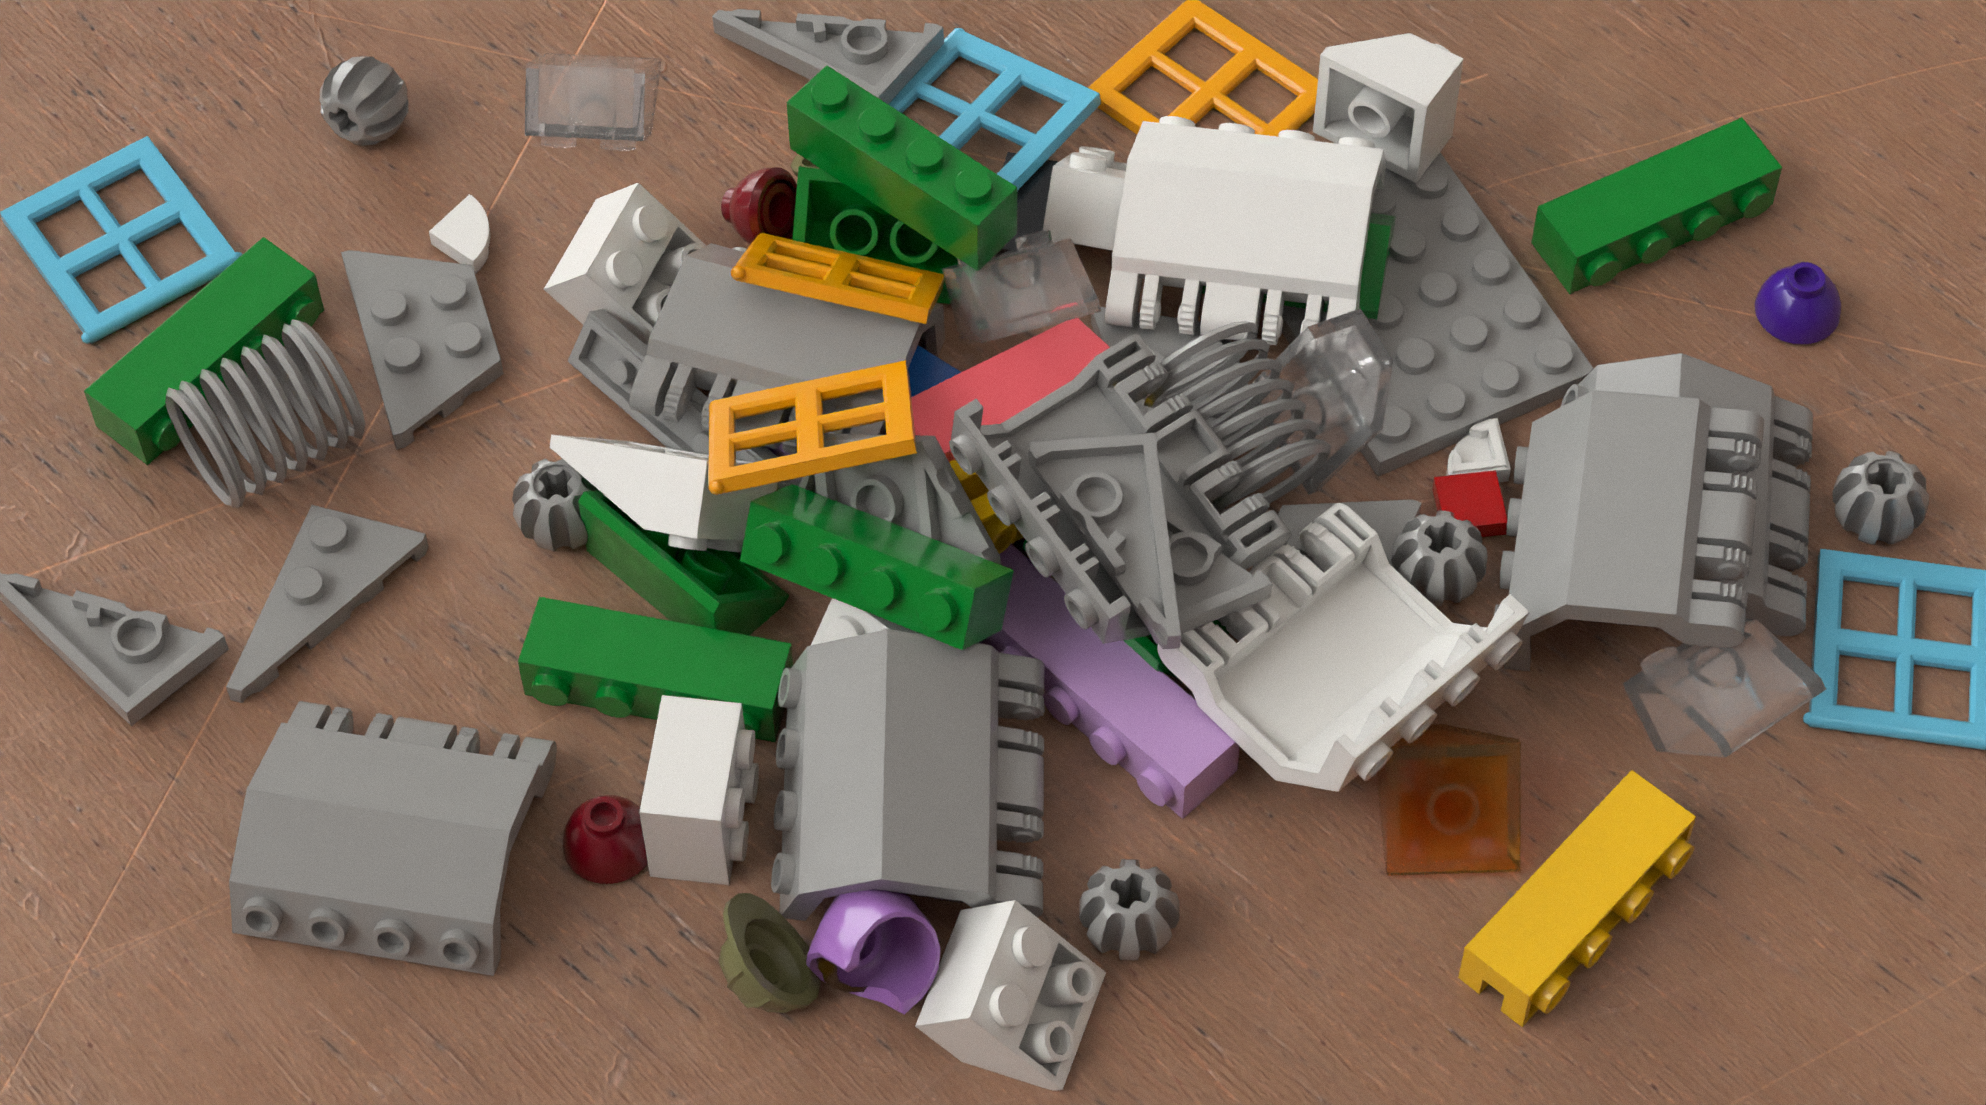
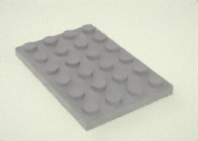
M1441 153L1437 155L1417 183L1386 168L1383 189H1375L1371 213L1396 216L1378 318L1377 320L1363 317L1357 318L1351 355L1323 351L1327 312H1323L1317 349H1302L1300 330L1302 321L1305 318L1306 309L1289 306L1283 307V335L1377 477L1458 443L1469 433V429L1477 423L1498 418L1500 425L1559 400L1565 396L1570 386L1573 384L1578 385L1594 369Z

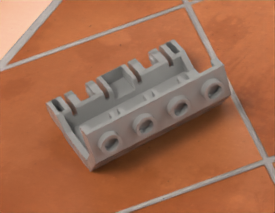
M711 243L685 255L649 337L646 356L631 389L629 407L631 410L657 417L663 411L664 419L680 422V419H682L683 414L687 410L695 388L709 390V397L704 404L701 420L702 429L709 431V404L714 400L906 360L907 368H909L920 339L926 340V350L938 357L945 340L943 305L936 303L927 323L923 324L736 281L731 276V270L747 248L734 247L731 249ZM883 389L822 401L823 415L884 402ZM795 407L736 419V433L796 421ZM886 421L828 433L885 435ZM797 439L782 442L784 452L797 453ZM781 442L766 445V447L778 449Z
M1139 334L1130 335L1098 354L1072 381L1001 424L981 425L983 406L977 398L954 412L951 440L949 441L951 452L959 466L969 475L976 472L988 488L987 497L997 517L1007 526L1014 523L1026 539L1025 547L1027 554L1038 572L1044 577L1052 575L1066 593L1064 596L1066 607L1076 623L1085 630L1091 627L1103 644L1149 636L1150 632L1029 464V441L1155 433L1165 507L1183 518L1185 524L1191 530L1205 533L1222 545L1221 554L1246 570L1278 550L1292 535L1274 510L1268 511L1270 504L1261 493L1253 494L1221 515L1211 501L1234 488L1245 473L1237 461L1229 462L1232 457L1231 453L1197 410L1191 411L1193 404L1185 394H1177L1145 414L1141 412L1135 403L1146 397L1147 394L1156 391L1167 380L1169 375L1160 362L1154 363L1156 356Z
M1683 353L1597 365L1578 385L1573 384L1570 386L1562 400L1561 407L1592 390L1698 398L1710 407L1749 410L1763 417L1764 432L1759 468H1755L1754 472L1739 473L1734 471L1732 473L1733 475H1747L1748 478H1753V481L1757 482L1758 494L1755 501L1756 515L1752 554L1750 556V572L1748 576H1744V579L1740 578L1737 581H1728V579H1694L1718 581L1722 584L1729 582V584H1737L1738 587H1743V590L1747 591L1746 595H1748L1747 608H1745V624L1780 636H1794L1802 633L1806 627L1805 598H1807V581H1804L1803 577L1792 575V572L1786 570L1794 571V569H1800L1802 566L1805 567V563H1808L1809 492L1811 479L1807 472L1802 471V469H1796L1792 465H1804L1805 462H1809V458H1812L1813 413L1811 410L1775 396L1770 385Z
M1592 390L1532 422L1529 447L1518 446L1515 458L1514 484L1524 485L1522 499L1510 498L1508 509L1507 536L1517 537L1515 551L1503 550L1500 569V589H1509V594L1530 612L1517 633V636L1523 641L1522 645L1511 659L1504 664V669L1530 671L1531 636L1567 619L1659 627L1682 643L1689 645L1731 648L1740 645L1744 639L1747 591L1743 590V587H1738L1737 584H1729V582L1722 584L1718 581L1695 580L1694 578L1737 581L1740 578L1744 579V576H1748L1750 572V556L1752 554L1756 515L1755 501L1757 499L1758 486L1757 482L1753 481V478H1748L1747 475H1733L1732 473L1734 471L1739 473L1754 472L1755 468H1759L1764 432L1763 417L1749 410L1710 407L1698 398ZM1496 604V606H1495V611H1494V615H1495V613H1496L1498 607L1500 606V604Z
M890 629L807 646L792 668L784 669L778 692L779 706L787 708L786 729L784 728L781 731L776 749V765L778 768L785 769L784 790L779 792L774 808V828L782 831V853H778L774 860L771 876L773 893L780 894L779 913L786 919L806 921L824 898L878 889L964 901L972 908L1016 900L1036 917L1043 914V882L1039 879H1042L1043 876L1042 859L1032 857L1031 855L998 851L997 840L1032 843L1033 841H1039L1044 836V821L1041 818L1044 815V758L1041 756L1044 752V738H1042V735L1032 731L1025 732L1021 729L998 726V717L1026 721L1043 716L1044 663L1036 658L999 653L991 645L976 643L964 650H960L926 635Z
M299 701L288 723H281L246 790L229 879L232 933L494 976L501 959L500 906L510 851L533 797L542 798L550 781L556 761V742L525 737L520 747L519 735L505 733L501 737L493 756L479 754L480 736L478 729L462 727L459 735H457L456 725L406 717H398L394 723L392 715L380 713L376 714L365 736L352 734L354 723L353 711L351 709L335 707L331 715L329 705Z

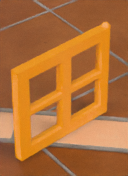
M1186 0L1088 87L1100 93L1101 104L1098 106L1100 110L1135 134H1138L1143 121L1159 123L1160 119L1123 95L1122 92L1153 66L1192 93L1168 116L1186 118L1196 124L1210 110L1215 108L1237 124L1253 128L1255 134L1278 137L1280 131L1297 130L1315 114L1318 79L1201 1ZM1193 28L1198 29L1235 54L1206 82L1165 55ZM1255 69H1258L1298 96L1270 123H1266L1227 97Z
M765 233L757 235L731 270V276L736 281L923 324L927 323L941 294L945 280L944 274Z
M906 360L718 399L709 404L708 489L715 495L917 453L910 379ZM883 389L884 402L823 415L822 401ZM795 407L796 421L736 433V419ZM886 421L887 435L825 447L824 433ZM797 439L796 454L736 466L737 451Z

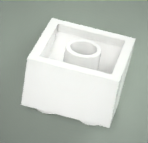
M1411 33L1326 47L1320 55L1313 132L1337 144L1339 139L1343 137H1357L1369 140L1375 144L1374 148L1384 149L1387 169L1417 183L1452 137L1463 58L1451 53L1439 44H1432Z

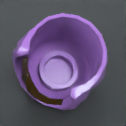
M878 889L858 891L835 897L823 915L807 954L806 965L822 981L833 988L881 1002L905 1015L924 997L931 987L939 969L940 945L936 931L930 921L905 893Z

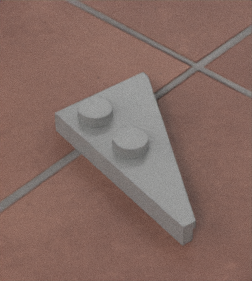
M719 9L712 16L714 33L810 80L827 65L887 104L893 100L944 44L943 27L933 23H925L923 33L887 30L886 20L880 19L853 21L840 16L798 13L796 23L762 21L761 10L747 9L733 11Z
M1155 433L1029 441V464L1123 595L1130 602L1162 649L1180 648L1181 630Z
M311 505L226 686L230 700L243 703L251 694L262 691L279 677L277 667L304 645L311 650L350 618L351 612L355 607L369 602L384 590L382 580L411 557L416 562L420 560L428 550L426 534Z
M1165 507L1181 634L1271 597L1273 584L1267 575L1259 570L1252 575L1221 554L1222 545L1205 533L1191 530L1185 524L1183 518ZM1152 635V637H1153L1155 643H1156V644H1159V643L1157 642V640L1154 638V636Z
M0 573V600L131 726L229 650L225 636L216 629L207 627L204 634L169 624L167 616L148 610L133 611L127 608L124 603L76 590L72 597L42 588L39 579L18 573Z

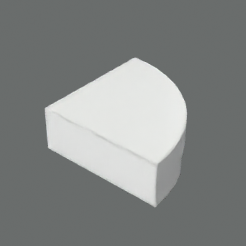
M469 194L429 231V236L433 246L460 264L472 265L476 274L488 258L490 227L484 208Z
M1498 418L1482 421L1469 429V433L1456 444L1449 455L1446 476L1496 470L1499 482L1509 481L1511 468Z

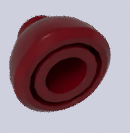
M778 167L763 168L750 173L735 188H730L725 192L721 203L723 218L726 222L732 223L735 231L750 245L757 235L761 233L792 239L797 191L795 179L787 170Z
M617 795L597 796L579 805L571 814L563 833V853L570 868L580 877L599 884L623 882L640 873L648 864L639 814L640 807L631 800Z

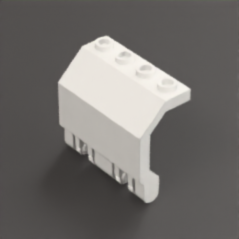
M1176 116L1161 117L1159 123L1143 121L1127 160L1112 253V270L1106 301L1105 323L1108 325L1134 327L1142 278L1145 279L1139 318L1140 328L1155 330L1161 313L1160 301L1163 285L1184 288L1177 319L1179 333L1190 335L1195 333L1203 286H1206L1201 315V336L1234 322L1248 321L1259 326L1263 295L1265 293L1267 294L1262 327V340H1265L1270 345H1277L1283 327L1282 313L1284 300L1307 303L1305 318L1302 321L1300 330L1302 349L1316 350L1320 336L1324 303L1329 301L1323 351L1351 355L1359 311L1361 277L1375 189H1383L1386 173L1384 149L1374 148L1375 144L1373 142L1357 137L1340 138L1338 144L1314 141L1315 137L1313 135L1297 130H1283L1276 137L1255 134L1253 128L1236 123L1220 124L1219 129L1216 130L1195 127L1193 121ZM1247 332L1238 333L1225 339L1237 341L1242 339Z
M1335 503L1317 517L1313 523L1311 522L1299 532L1300 537L1298 539H1300L1303 551H1306L1308 556L1313 558V561L1325 571L1324 573L1310 559L1302 555L1300 550L1295 549L1294 546H1289V544L1281 546L1271 556H1268L1249 571L1252 575L1257 570L1261 571L1269 577L1273 586L1270 598L1217 619L1239 642L1236 643L1218 625L1210 622L1181 634L1180 648L1162 649L1159 644L1157 647L1158 654L1164 665L1193 692L1198 707L1274 780L1339 792L1357 775L1364 781L1373 777L1392 756L1393 751L1390 747L1402 737L1408 743H1412L1419 738L1435 720L1437 713L1434 710L1445 701L1452 707L1460 703L1480 680L1477 674L1488 664L1494 670H1498L1507 663L1522 645L1523 641L1517 636V633L1530 612L1509 594L1502 600L1488 627H1480L1477 623L1465 625L1451 622L1389 564L1377 532L1343 503Z

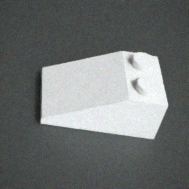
M551 435L550 448L643 529L669 534L668 545L672 547L702 551L712 548L742 552L750 502L777 490L778 482L715 495L708 489L709 454L624 440ZM736 459V466L753 463Z

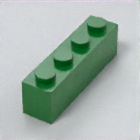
M826 65L786 102L791 150L976 271H979L1017 234V187L831 67Z
M1743 117L1539 205L1531 244L1569 294L1590 285L1601 286L1613 279L1619 272L1639 263H1653L1662 258L1669 250L1691 240H1705L1725 225L1743 217L1749 219L1759 216L1773 205L1782 166Z
M262 237L84 390L96 427L148 466L162 452L174 448L181 441L165 403L168 387L179 390L181 380L190 382L196 386L210 406L200 384L202 369L215 373L227 388L220 369L222 358L235 361L245 372L241 361L243 346L256 350L266 361L262 352L264 335L278 339L285 346L282 339L284 323L290 325L292 319L305 322L311 327L313 326L318 316L324 311L316 275L268 239ZM180 407L182 415L187 423L188 428L190 429L194 424L191 422V420Z
M794 484L750 502L740 561L960 650H964L1002 630L1014 573L1013 569Z
M539 596L518 659V666L524 694L532 696L544 704L562 706L569 703L596 708L599 712L616 718L633 715L657 720L662 695L742 703L745 730H754L755 739L776 742L785 708L780 707L778 702L779 684L784 669L792 668L793 657L791 643Z

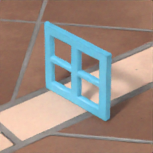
M955 28L944 39V44L888 105L903 113L917 98H920L959 116L939 136L958 150L981 127L1022 146L1015 156L997 173V175L1015 185L1018 191L1101 104L1100 93L971 35L962 28ZM959 56L999 74L972 103H968L931 85ZM1022 85L1064 104L1036 134L994 115Z
M148 136L0 212L6 227L83 332L81 339L86 344H93L208 283L243 255L241 252L233 250ZM142 169L166 203L121 226L96 192ZM81 200L106 234L59 257L35 223ZM181 222L206 257L161 280L136 245ZM121 254L146 289L99 312L75 277Z
M1820 549L1817 563L1809 712L1803 716L1804 723L1809 727L1986 750V570ZM1843 580L1899 587L1897 636L1841 628ZM1917 590L1972 597L1971 645L1915 638ZM1839 655L1896 662L1893 712L1837 704ZM1914 665L1970 672L1968 722L1912 714Z

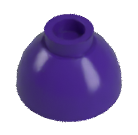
M1801 262L1776 271L1763 283L1755 300V313L1762 327L1777 339L1792 344H1812L1827 338L1837 328L1841 315V300L1837 287L1819 266L1809 262Z

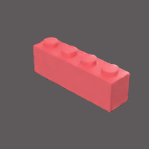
M1076 316L911 397L915 435L935 436L948 461L951 462L955 458L951 452L949 441L951 440L954 412L977 398L983 406L981 425L1001 424L1072 381L1098 354L1110 347Z

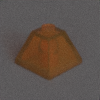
M1431 724L1414 742L1408 743L1402 737L1390 747L1393 754L1378 771V798L1387 876L1520 872L1521 742L1519 739L1446 724Z

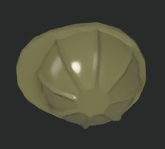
M738 893L726 902L723 918L727 939L721 947L719 964L728 982L727 988L734 992L747 1008L762 1009L766 1012L787 1013L793 1009L805 1008L818 997L821 980L806 965L807 954L810 948L796 929L767 901L751 893Z

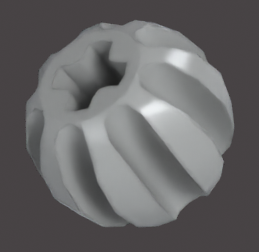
M372 56L352 57L332 68L320 89L319 99L321 115L324 121L340 138H344L355 145L377 144L397 133L408 113V89L405 82L389 64L383 63Z
M1892 451L1886 452L1885 456L1874 452H1867L1854 457L1848 467L1843 468L1837 476L1832 491L1833 502L1836 504L1835 517L1843 529L1859 534L1858 540L1870 545H1875L1877 540L1884 541L1887 544H1894L1907 539L1913 532V529L1918 528L1924 521L1929 506L1926 478L1915 464L1903 462V456Z
M545 458L532 465L531 473L523 474L519 477L512 497V502L514 503L513 517L524 537L534 539L538 547L555 551L559 547L569 546L573 550L586 544L588 538L586 528L581 520L578 501L584 491H595L598 489L564 459L552 462Z
M1437 511L1436 516L1420 514L1408 521L1402 530L1403 534L1398 535L1393 544L1391 558L1393 568L1434 606H1442L1444 600L1459 603L1472 595L1477 587V583L1486 574L1488 555L1486 547L1482 545L1481 532L1471 521L1457 520L1454 518V513L1449 511Z
M1121 859L1120 868L1112 869L1103 865L1090 877L1087 883L1089 890L1084 891L1079 900V919L1082 926L1089 928L1087 931L1089 941L1101 953L1109 950H1118L1120 960H1138L1139 951L1146 950L1156 954L1168 944L1172 937L1171 929L1175 928L1180 920V901L1177 893L1170 891L1172 887L1170 878L1157 866L1150 869H1141L1138 859Z

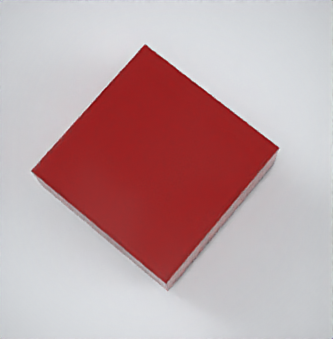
M1496 470L1434 477L1432 491L1437 511L1453 512L1455 519L1471 521L1481 532L1482 537L1506 535L1507 514Z

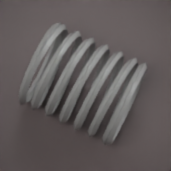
M292 319L290 325L284 323L282 339L286 349L278 339L264 335L262 352L266 361L256 350L243 346L241 361L245 372L235 361L222 358L220 369L227 388L215 373L202 369L200 384L210 406L196 386L190 382L181 380L179 390L168 387L165 403L176 432L202 477L226 505L235 508L242 507L246 491L263 495L267 480L283 484L287 469L304 472L308 457L324 461L328 446L344 449L348 436L362 439L366 424L356 394L329 347L319 334L305 322ZM323 363L332 375L345 400L353 424L346 418L341 400ZM314 398L336 424L338 438L326 430ZM180 407L206 443L228 489L218 478L201 452L187 426ZM293 408L315 434L317 449L305 440ZM271 417L293 443L297 461L283 449ZM248 424L263 445L273 455L276 472L262 460ZM221 425L240 453L251 464L255 483L240 469L236 455Z
M1248 321L1234 322L1214 329L1169 355L1161 362L1167 372L1202 349L1222 339L1247 332L1242 339L1221 345L1179 366L1168 374L1167 380L1156 391L1147 394L1143 398L1145 400L1144 406L1155 408L1171 397L1181 393L1185 394L1192 402L1217 386L1231 381L1213 395L1194 405L1191 411L1197 410L1206 421L1228 407L1239 403L1208 425L1217 437L1221 439L1249 424L1237 434L1222 442L1232 455L1229 462L1256 447L1245 456L1236 460L1245 473L1242 476L1243 478L1239 480V483L1230 491L1211 501L1220 515L1228 510L1225 508L1229 504L1264 486L1288 469L1294 462L1317 454L1292 476L1262 493L1268 503L1282 497L1315 474L1326 463L1332 447L1324 440L1315 439L1319 425L1313 420L1303 419L1306 404L1301 400L1291 399L1294 384L1289 380L1279 378L1282 364L1277 360L1267 358L1270 345L1265 340L1256 338L1259 326ZM1257 349L1259 351L1253 360L1234 365L1248 350ZM1269 369L1271 371L1265 380L1246 385L1260 370ZM1281 389L1283 391L1277 400L1255 407L1271 390ZM1282 411H1295L1288 421L1265 428ZM1294 431H1307L1300 441L1276 449Z

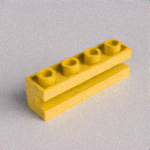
M1631 770L1464 947L1458 978L1478 994L1488 984L1503 994L1504 999L1501 1012L1521 1027L1538 1010L1545 1014L1551 1012L1568 991L1571 982L1567 978L1580 964L1586 968H1591L1607 950L1612 941V935L1609 933L1622 918L1629 924L1636 920L1649 904L1654 894V891L1650 888L1663 874L1672 879L1686 865L1694 851V846L1689 843L1696 816Z

